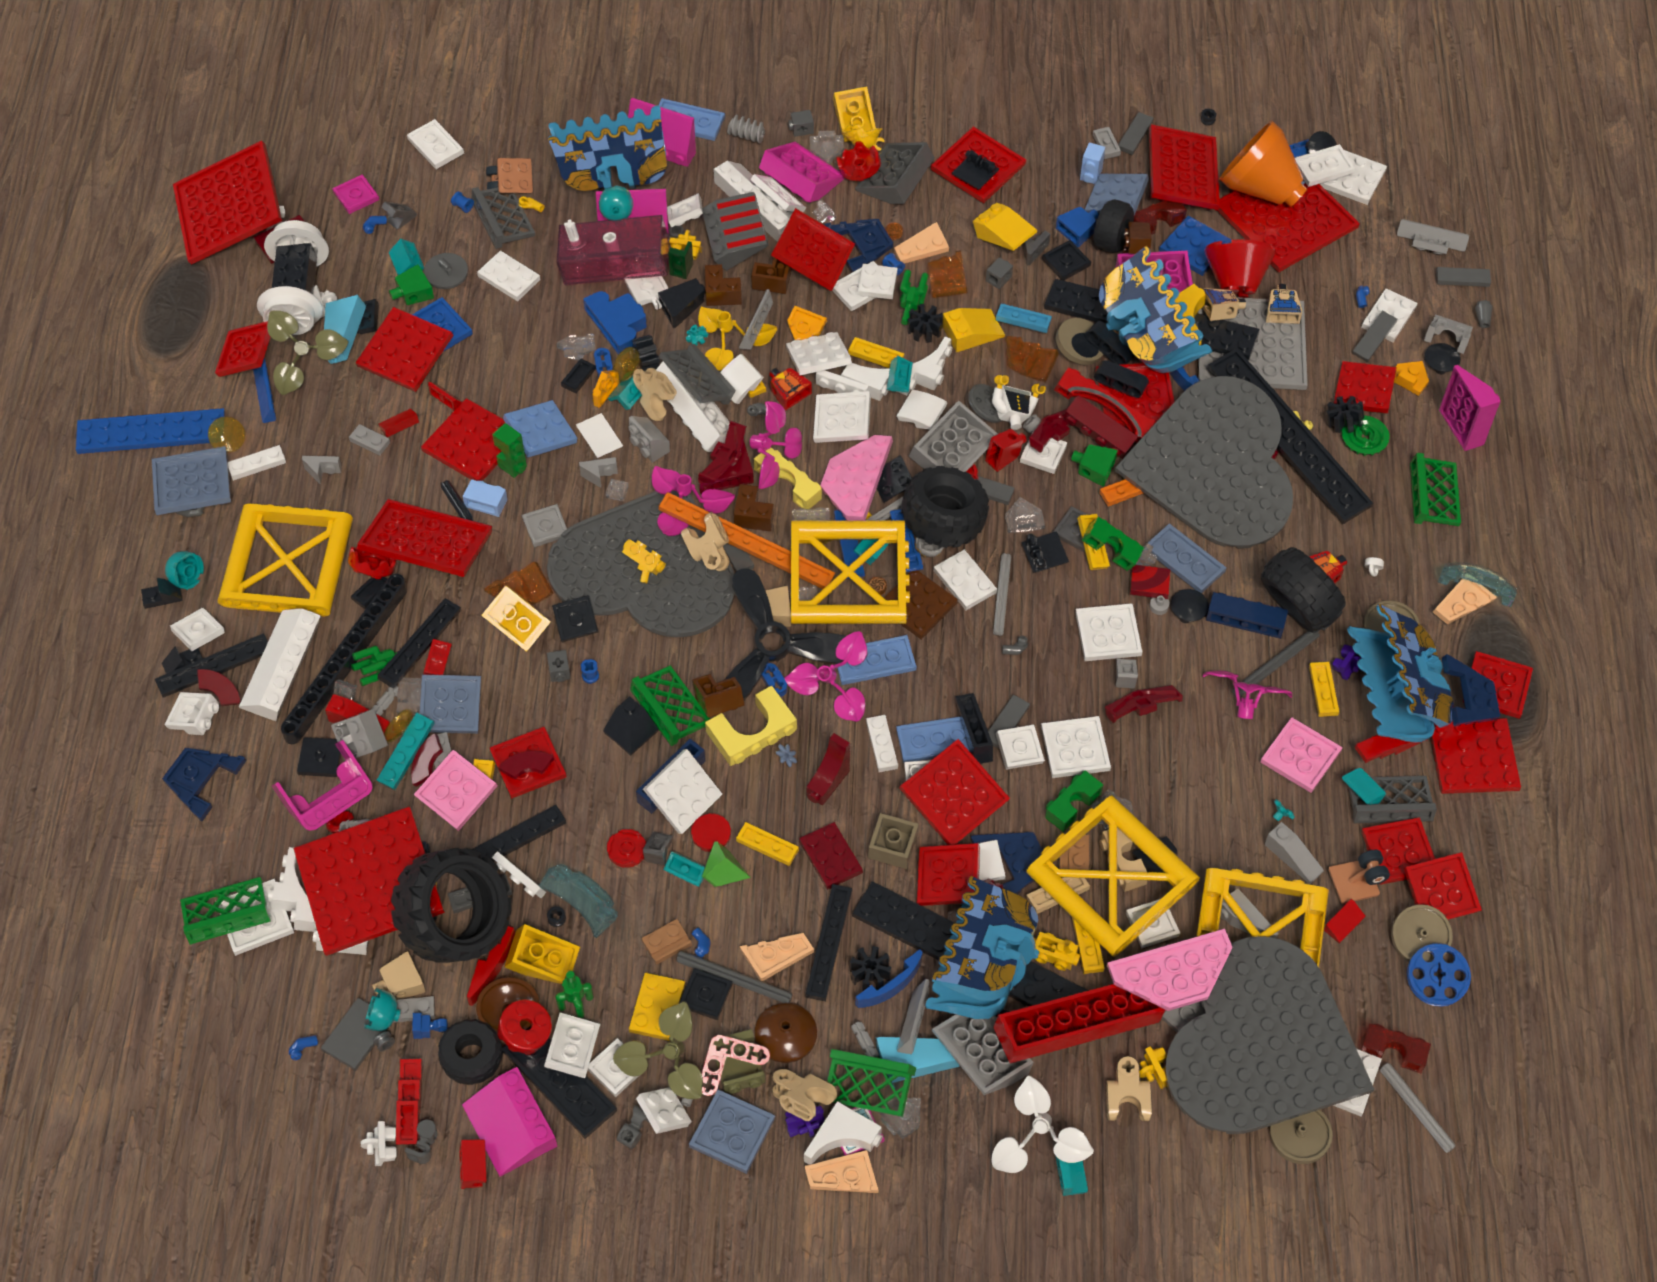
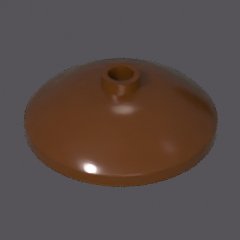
M508 977L495 980L488 984L478 997L476 1005L478 1019L489 1024L497 1033L499 1018L508 1005L524 999L539 1003L538 995L530 984L521 979ZM528 1021L520 1022V1026L524 1030H528L531 1027Z
M779 1003L767 1008L759 1016L755 1025L756 1044L766 1047L770 1053L769 1059L776 1062L791 1063L804 1058L811 1052L817 1040V1026L813 1016L805 1008L793 1003ZM783 1025H788L789 1028H788V1029H783L782 1026H783Z

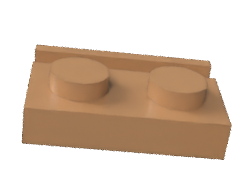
M1084 835L1059 857V869L1089 870V835Z
M677 919L641 938L642 943L654 959L656 965L692 946L691 940H689Z

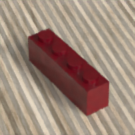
M1077 395L1063 416L1068 424L1071 426L1075 425L1085 436L1095 439L1098 445L1118 450L1117 457L1122 459L1138 438L1137 435L1079 395Z

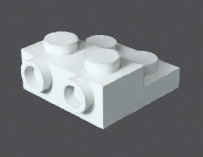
M180 692L165 726L168 729L184 730L187 734L204 735L205 731L211 727L213 714L219 711V702L212 694Z

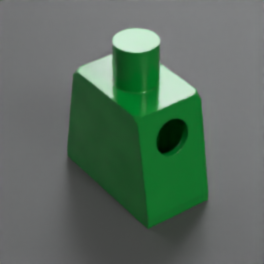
M419 264L396 276V288L389 290L392 300L402 297L406 305L434 298L432 286Z
M1090 444L1085 453L1075 450L1071 461L1080 464L1079 475L1104 487L1116 462L1118 450Z

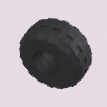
M1112 199L1104 204L1094 229V243L1098 249L1110 253L1119 252L1123 249V244H1125V228H1128L1129 222L1134 221V209L1129 203Z
M463 1020L455 1023L444 1032L438 1045V1056L442 1069L449 1078L460 1084L473 1085L484 1082L494 1075L501 1064L503 1052L498 1034L489 1024L480 1020ZM477 1045L482 1048L479 1055L475 1058L463 1059L459 1057L461 1050L466 1046Z

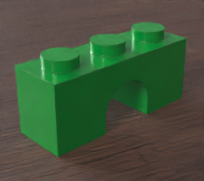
M504 423L492 434L494 445L501 450L496 457L498 467L515 478L518 474L523 473L527 467L522 434Z
M1099 516L1089 524L1082 538L1083 542L1096 551L1105 543L1110 544L1115 551L1112 561L1126 571L1136 565L1144 549L1136 540L1131 539Z
M1086 770L1081 775L1077 774L1071 781V785L1068 788L1064 787L1060 791L1059 797L1047 804L1045 818L1064 832L1077 818L1078 810L1071 803L1073 801H1082L1087 806H1090L1102 794L1103 784Z

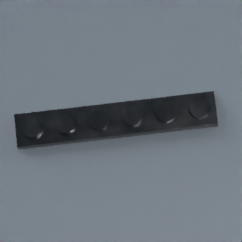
M445 598L381 670L377 679L394 689L428 650L433 639H437L460 613L461 607Z
M263 633L155 678V682L164 698L199 683L197 670H212L221 674L262 657L268 641Z
M554 805L472 850L479 851L481 857L487 856L494 862L495 860L492 857L497 851L501 855L506 856L566 824V820L557 805Z
M832 884L806 990V998L826 1002L852 895V888Z

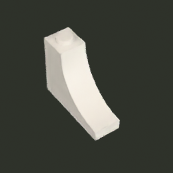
M837 1101L805 1151L804 1162L811 1165L825 1152L842 1146L859 1147L871 1152L874 1146H879L883 1138L881 1135L882 1127Z

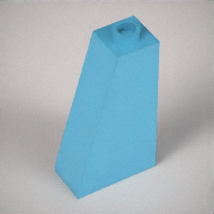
M358 295L326 303L324 330H334L348 340L346 349L336 358L328 360L330 364L348 359L366 309L365 303Z
M900 1037L876 1038L879 1058L906 1063L916 1067L915 1076H912V1078L960 1067L939 1039L917 1038L914 1052L911 1055L897 1052ZM898 1077L892 1083L905 1080V1078Z

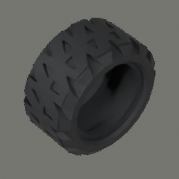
M469 848L441 850L427 853L414 859L413 864L407 865L399 875V885L394 886L391 903L395 907V910L391 911L393 924L401 932L398 936L404 945L414 950L413 953L420 958L434 961L435 963L468 961L489 953L499 943L498 940L504 936L510 922L506 919L512 911L511 897L507 896L509 885L504 874L497 873L499 867L489 857H481L479 851ZM445 873L458 877L468 888L472 899L473 910L470 923L466 930L456 939L447 936L437 927L430 909V897L433 887Z

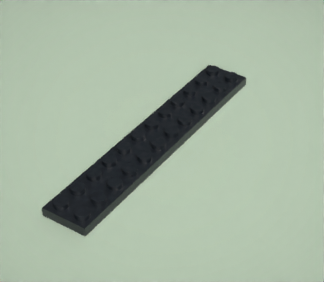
M1059 279L1054 280L1044 304V309L1094 322L1102 321L1105 324L1108 323V312L1099 300L1100 289ZM1196 313L1194 317L1195 324L1203 333L1201 345L1207 344L1211 347L1212 351L1223 354L1238 348L1247 360H1250L1259 335V328L1226 320L1210 321L1208 316Z
M1238 348L1208 364L1209 371L1215 377L1228 376L1246 380L1259 387L1271 398L1279 412L1282 427L1277 449L1342 524H1345L1373 506V502Z
M873 881L852 913V917L917 950H921L938 961L940 956L944 955L947 951L945 948L946 940L954 935L950 931L954 922ZM1030 961L1026 965V972L1022 980L1013 986L1008 996L1027 1006H1033L1089 990Z

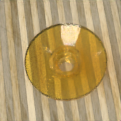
M628 347L617 356L613 370L618 372L619 381L628 380L637 369L639 364L637 350L633 347Z
M410 709L403 710L391 721L384 734L387 742H392L403 736L413 716V712Z

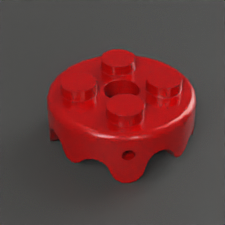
M857 141L853 149H845L843 151L842 158L837 157V163L840 173L845 179L863 181L873 176L879 170L881 159L875 146L872 145L870 148H867L863 142Z
M358 546L356 548L351 547L348 557V563L353 568V571L375 579H381L393 574L397 562L393 558L359 550Z
M527 999L515 1001L505 1008L499 1018L498 1038L506 1043L509 1050L531 1055L549 1039L552 1030L551 1017L548 1011L538 1002ZM528 1021L531 1024V1029H522L520 1022Z

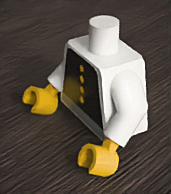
M997 375L994 378L997 387H995L992 394V404L996 408L999 418L1010 422L1011 429L1018 430L1022 427L1021 424L1033 413L1039 400L1037 397L1046 391V387L1041 386L1038 391L1039 384H1034L1032 386L1033 395H1031L1029 391L1005 386L1009 382V377L1007 375Z

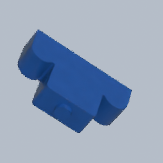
M603 291L583 298L584 310L619 357L633 351L632 339H636V333L647 327L646 315L641 304H637L629 293L610 301L609 295Z

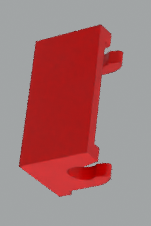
M433 639L423 675L444 674L452 643Z
M485 1139L461 1140L459 1146L460 1188L482 1187L483 1183L487 1181Z

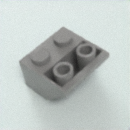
M629 417L630 441L634 446H638L645 458L648 457L653 463L670 452L669 440L648 418Z
M374 709L331 725L337 742L343 740L355 758L388 746Z

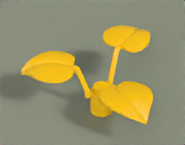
M701 306L698 316L699 326H704L708 333H713L718 328L721 330L722 348H712L705 353L708 360L720 371L734 358L731 350H725V333L730 332L733 326L743 336L746 333L738 326L736 320H732L729 312ZM763 324L753 346H763L770 342L777 331V327Z

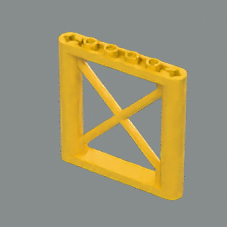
M271 504L243 505L217 602L227 608L282 613V610L305 609L322 617L329 616L353 517L345 512L329 511L326 509L315 510L310 508H293L291 506H274ZM263 521L321 526L327 527V530L289 554H286L262 524ZM257 530L280 559L243 581ZM329 538L317 588L315 589L292 560ZM286 565L308 591L310 597L305 599L244 592L246 588Z
M905 520L791 521V624H906V603H910V591H906V586H909V574H906V569H909V558H905V552H909V541H905ZM817 539L879 540L850 566H847ZM799 543H811L842 571L840 575L810 601H799ZM886 543H897L898 600L887 601L854 572ZM849 577L880 605L817 604Z
M1111 795L1095 809H1089L1084 815L1085 818L1080 822L1076 821L1073 823L1070 831L1066 834L1062 833L1056 839L1054 845L1051 847L1047 846L1042 851L1041 856L1029 866L1026 873L1102 947L1115 957L1191 890L1200 877ZM1101 820L1109 825V871L1058 869L1053 864L1055 860ZM1117 828L1165 873L1117 871ZM1061 877L1109 879V924ZM1117 879L1168 881L1174 887L1125 932L1117 926Z
M1208 868L1205 875L1197 937L1219 930L1223 899L1252 937H1270L1305 913L1300 949L1308 954L1319 967L1329 890L1324 887L1305 884L1301 880L1286 881L1283 877L1279 876L1269 878L1264 877L1261 873L1246 874L1239 869L1229 871ZM1229 885L1302 897V903L1298 908L1260 933L1228 892Z

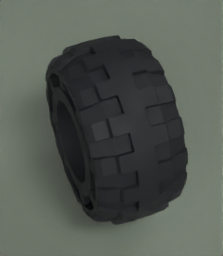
M945 466L929 467L923 469L922 472H918L910 479L903 496L901 513H903V519L907 528L912 530V534L917 538L925 540L924 542L931 545L935 544L944 548L952 546L954 548L970 543L977 537L978 533H981L988 515L989 499L986 490L982 488V484L966 471L963 472L958 470V468H948Z
M1295 547L1281 550L1264 566V570L1261 573V581L1278 605L1282 609L1288 610L1287 614L1307 631L1317 633L1320 630H1325L1342 615L1346 602L1340 589L1313 559L1304 554L1303 551Z

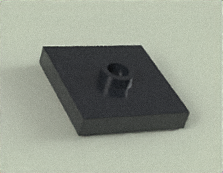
M1071 240L1042 255V260L1063 281L1091 266V261Z
M589 595L552 605L561 642L599 632Z
M303 737L297 774L337 777L336 771L341 759V753L335 745L337 739Z
M694 968L679 1004L687 1002L691 1012L718 1020L733 981Z

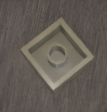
M880 813L869 845L868 858L907 869L918 836L919 824Z

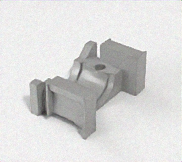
M1435 314L1424 341L1431 343L1434 334L1439 335L1443 330H1450L1456 335V341L1460 342L1457 352L1464 354L1473 327Z

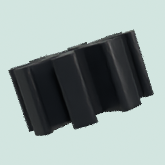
M920 304L918 312L914 311V309L909 311L910 318H908L907 331L908 334L914 332L915 341L919 342L920 337L925 335L926 343L932 342V334L937 336V338L941 336L943 314H937V307L934 305L931 306L928 312H925V304Z
M646 335L632 339L633 350L637 356L636 361L640 369L646 371L648 368H654L656 370L660 366V358L656 353L657 348L653 343V337Z
M1343 396L1337 397V404L1332 402L1327 404L1329 428L1335 426V432L1341 433L1343 427L1347 426L1348 433L1354 432V425L1363 426L1362 401L1356 403V397L1350 396L1347 403H1344Z
M872 946L871 957L866 955L864 947L858 949L857 959L852 957L850 960L851 981L856 985L857 982L863 980L862 991L869 987L870 981L875 983L877 991L884 986V979L890 981V957L885 953L884 956L878 958L879 947Z

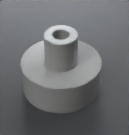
M1034 414L1025 421L1023 428L1030 433L1036 429L1041 419Z
M1163 596L1151 599L1150 610L1154 614L1163 615L1168 611V599H1165Z

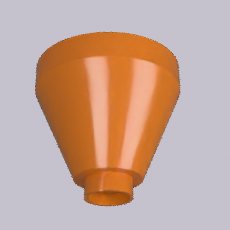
M1272 120L1246 144L1219 178L1229 189L1279 205L1285 202L1290 207L1307 190L1301 184L1304 178L1284 132Z

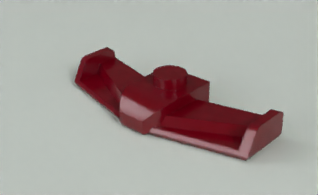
M1067 409L1047 415L1041 419V422L1029 437L1031 447L1042 452L1051 438L1060 441L1069 434L1070 428L1068 426L1070 424L1063 418Z
M730 420L725 444L718 441L710 455L713 461L698 475L700 481L712 485L730 466L738 463L742 456L741 448L747 426Z
M1173 685L1143 690L1138 689L1105 706V712L1108 719L1115 723L1117 719L1132 711H1135L1139 716L1157 711L1156 703L1175 700L1182 702L1183 695Z

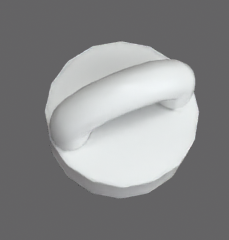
M1369 557L1365 559L1364 566L1369 569L1371 576L1375 577L1378 574V570L1384 568V561L1380 558Z

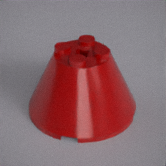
M1235 239L1227 244H1222V241L1211 243L1205 247L1204 253L1219 288L1232 290L1235 295H1238V298H1248L1249 294H1255L1275 256L1276 249L1275 247L1272 249L1271 244L1261 241Z

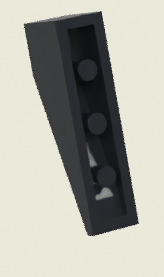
M974 693L955 696L969 752L980 764L993 762V743Z

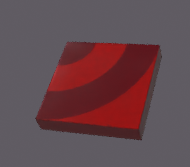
M1142 565L1133 566L1130 595L1153 598L1163 596L1165 599H1168L1170 569Z

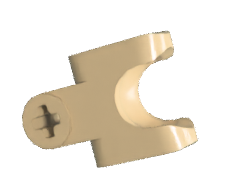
M648 368L646 371L636 369L633 373V381L642 393L640 403L652 420L662 421L666 415L663 400H673L677 391L664 373L656 371L654 368Z
M710 512L704 517L706 524L704 536L699 538L697 532L690 528L682 530L681 535L695 561L703 560L708 569L724 571L729 566V557L723 546L729 542V538L719 517L715 513Z
M1132 1057L1120 1059L1116 1069V1081H1106L1107 1119L1109 1121L1117 1119L1119 1106L1125 1102L1133 1103L1138 1108L1140 1120H1150L1152 1114L1150 1081H1139V1065Z
M787 1069L777 1070L773 1074V1081L776 1083L773 1087V1095L779 1099L784 1110L805 1121H810L816 1116L814 1102L829 1105L837 1099L835 1087L812 1074L802 1078Z

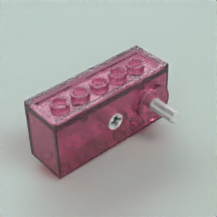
M663 215L574 223L572 220H568V223L559 225L556 263L564 285L667 276L669 236Z

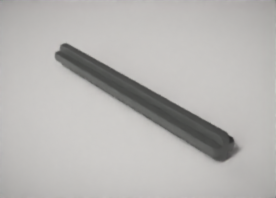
M1306 632L1242 682L1258 684L1320 636L1319 632ZM1234 687V688L1232 689V693H1233L1234 696L1236 697L1235 687ZM1238 687L1241 697L1246 691Z
M680 951L677 955L678 963L733 981V984L783 1003H790L792 999L791 992L684 951Z

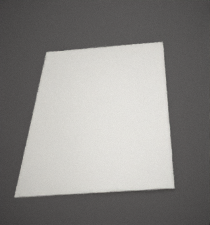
M602 413L576 424L597 458L623 447Z

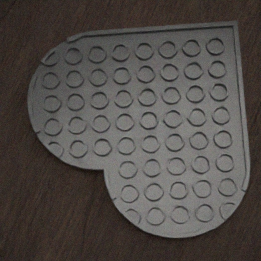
M1228 376L1211 377L1187 388L1115 468V472L1204 538L1224 547L1227 545L1237 549L1251 548L1254 545L1268 542L1284 528L1292 511L1293 491L1291 483L1283 468L1272 458L1281 437L1282 427L1279 412L1274 402L1263 390L1240 378Z
M672 490L671 494L679 497L678 492ZM657 491L569 527L561 534L558 541L552 545L547 563L550 585L562 602L589 595L594 615H613L628 611L640 626L653 633L667 637L697 635L718 624L729 612L735 598V592L732 587L734 572L730 563L724 571L708 569L703 560L697 562L693 559L681 534L668 536L662 533L657 521L659 515L663 513L658 509L665 495ZM690 494L682 497L683 500L696 505ZM691 525L688 526V528L697 532L699 538L704 536L705 532ZM628 539L635 543L639 540L647 546L645 550L650 553L654 550L662 556L660 560L666 563L664 570L658 573L657 576L653 573L649 574L647 584L640 582L642 571L637 568L639 563L622 553L623 546Z
M1249 937L1231 943L1232 950L1209 998L1201 1001L1204 1014L1194 1018L1180 1029L1169 1047L1166 1058L1165 1074L1167 1086L1179 1109L1185 1115L1187 1114L1195 1120L1196 1124L1211 1131L1217 1130L1226 1132V1134H1243L1256 1131L1374 1092L1372 1082L1321 970L1303 950L1289 942L1273 937Z

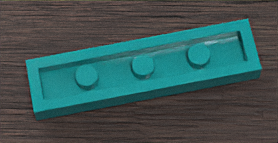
M416 712L377 778L379 783L396 790L418 749L434 726L435 722Z

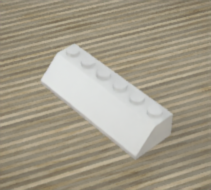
M726 161L714 168V183L729 197L749 192L756 194L764 229L778 242L792 212L782 211L778 208L779 204L769 200L764 191L758 190L754 186L755 183L751 181L753 175L741 164Z
M662 362L656 371L664 373L677 391L674 399L667 401L672 404L673 410L681 416L683 423L691 429L692 435L701 442L702 448L707 452H712L718 441L725 444L730 424L725 415L714 402L699 403L670 368Z
M305 609L282 610L239 708L273 721L277 720L318 628L321 615Z

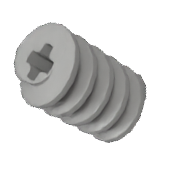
M736 114L728 125L727 133L735 137L739 136V138L745 137L746 140L751 139V141H757L760 144L765 135V128L763 127V122H760L759 126H757V120H754L751 124L750 118L745 122L744 116L738 120V115Z

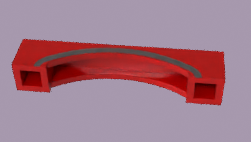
M1068 367L1054 388V391L1068 400L1070 397H1077L1079 395L1112 411L1129 431L1138 436L1135 443H1138L1156 423L1154 419L1144 416L1139 409L1130 407L1123 399L1116 398L1109 390L1096 385L1092 379L1082 376L1076 369Z

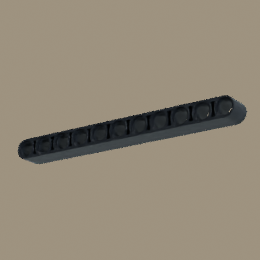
M392 574L386 580L281 725V732L286 743L292 745L302 739L352 670L351 664L357 663L358 660L355 661L352 654L367 649L406 595L407 587L405 579L401 574Z

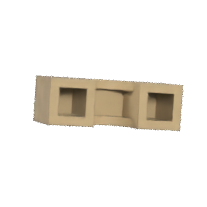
M1117 828V871L1147 872L1141 859L1129 861L1122 856L1123 853L1131 851L1133 842ZM1109 830L1102 832L1099 842L1102 851L1107 853L1109 864ZM1117 879V884L1122 886L1124 892L1147 885L1148 880Z

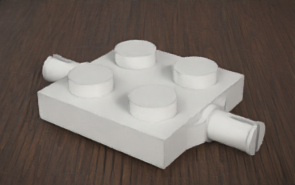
M639 263L634 264L633 269L636 273L624 278L633 299L637 304H641V306L652 302L655 309L658 310V307L660 309L662 304L659 301L658 292L668 289V286L658 268L642 270Z

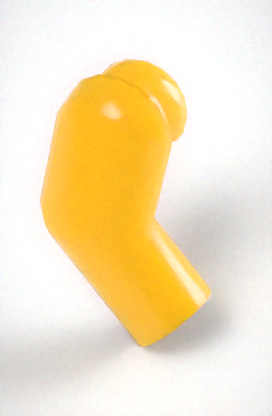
M525 196L519 198V206L523 209H535L538 212H542L545 208L544 204L533 198Z

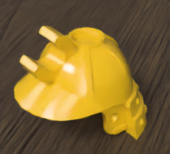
M851 124L842 131L843 136L847 137L853 145L857 141H861L867 148L873 145L878 151L881 148L876 143L878 141H885L882 137H878L882 128L865 132L859 124L854 126Z

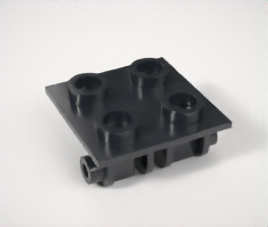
M968 150L965 154L967 158L952 174L980 190L1000 169L994 162L987 160L986 157L978 156L974 150Z
M901 455L884 465L877 485V490L883 503L901 492H905L906 486L912 478Z
M1057 531L1040 537H1036L1031 533L1026 536V541L1021 542L1033 573L1069 562Z

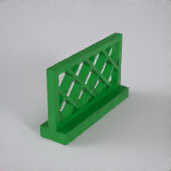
M1416 453L1410 462L1414 523L1422 524L1423 521L1460 526L1461 514L1457 464L1455 462L1424 458V453ZM1425 464L1431 465L1435 470L1430 472ZM1442 468H1451V474L1448 475ZM1436 472L1444 477L1442 481L1434 476ZM1428 478L1436 484L1434 487L1427 483ZM1448 481L1453 488L1449 490L1443 483ZM1439 487L1446 494L1441 496L1435 489ZM1431 493L1437 500L1433 503L1428 498V494ZM1449 496L1454 501V504L1450 505L1444 498ZM1440 502L1447 509L1445 511H1442L1436 506V504ZM1432 508L1438 516H1430L1429 510ZM1450 511L1455 516V519H1450L1446 513Z
M671 665L641 679L637 676L631 680L630 691L646 710L670 746L678 744L679 739L706 727L705 722L710 720ZM669 673L673 679L671 682L663 680L661 677ZM649 681L657 683L656 689L647 687L645 683ZM659 684L670 686L669 692L658 690ZM674 687L681 689L683 691V694L678 695L671 693L672 688ZM656 695L667 697L666 703L657 701ZM669 699L681 700L680 705L668 704ZM683 701L691 703L693 709L681 707ZM666 709L678 711L676 717L667 715ZM680 712L691 714L690 720L678 718ZM693 715L702 717L704 721L700 723L692 721ZM676 724H685L688 727L680 732Z
M261 877L180 899L184 921L183 929L189 945L271 922ZM258 885L254 893L247 891L250 887ZM231 892H238L234 899L227 897ZM243 895L250 897L245 904L238 902ZM210 898H218L213 905L207 903ZM255 900L261 902L259 905L250 907ZM223 901L230 903L225 910L218 908ZM198 904L193 911L187 909L186 905ZM203 906L209 909L204 916L198 913ZM234 906L241 908L238 911L230 913ZM214 912L221 914L220 916L210 918ZM194 917L200 919L199 922L189 924Z
M831 1049L830 1058H832L827 1082L834 1087L838 1085L843 1092L832 1103H837L838 1101L846 1106L903 1117L911 1078L915 1076L916 1067L906 1063ZM837 1065H843L848 1073L838 1078L836 1075ZM859 1069H863L867 1077L857 1082L853 1074ZM883 1073L886 1081L877 1087L873 1077ZM850 1076L855 1085L846 1091L841 1082ZM898 1077L905 1078L903 1087L896 1090L892 1081ZM870 1080L874 1090L865 1095L860 1086ZM889 1084L894 1093L884 1099L880 1090ZM858 1089L862 1098L857 1102H852L849 1094ZM877 1093L882 1102L876 1106H871L868 1098ZM895 1097L900 1102L898 1111L891 1110L887 1104Z

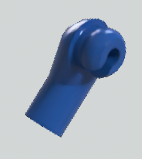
M370 216L363 224L365 233L371 234L376 225L386 224V216Z
M696 928L692 932V936L698 941L695 954L698 957H704L710 950L711 941L700 928Z
M316 1035L298 1038L289 1048L291 1059L299 1060L304 1048L317 1046Z

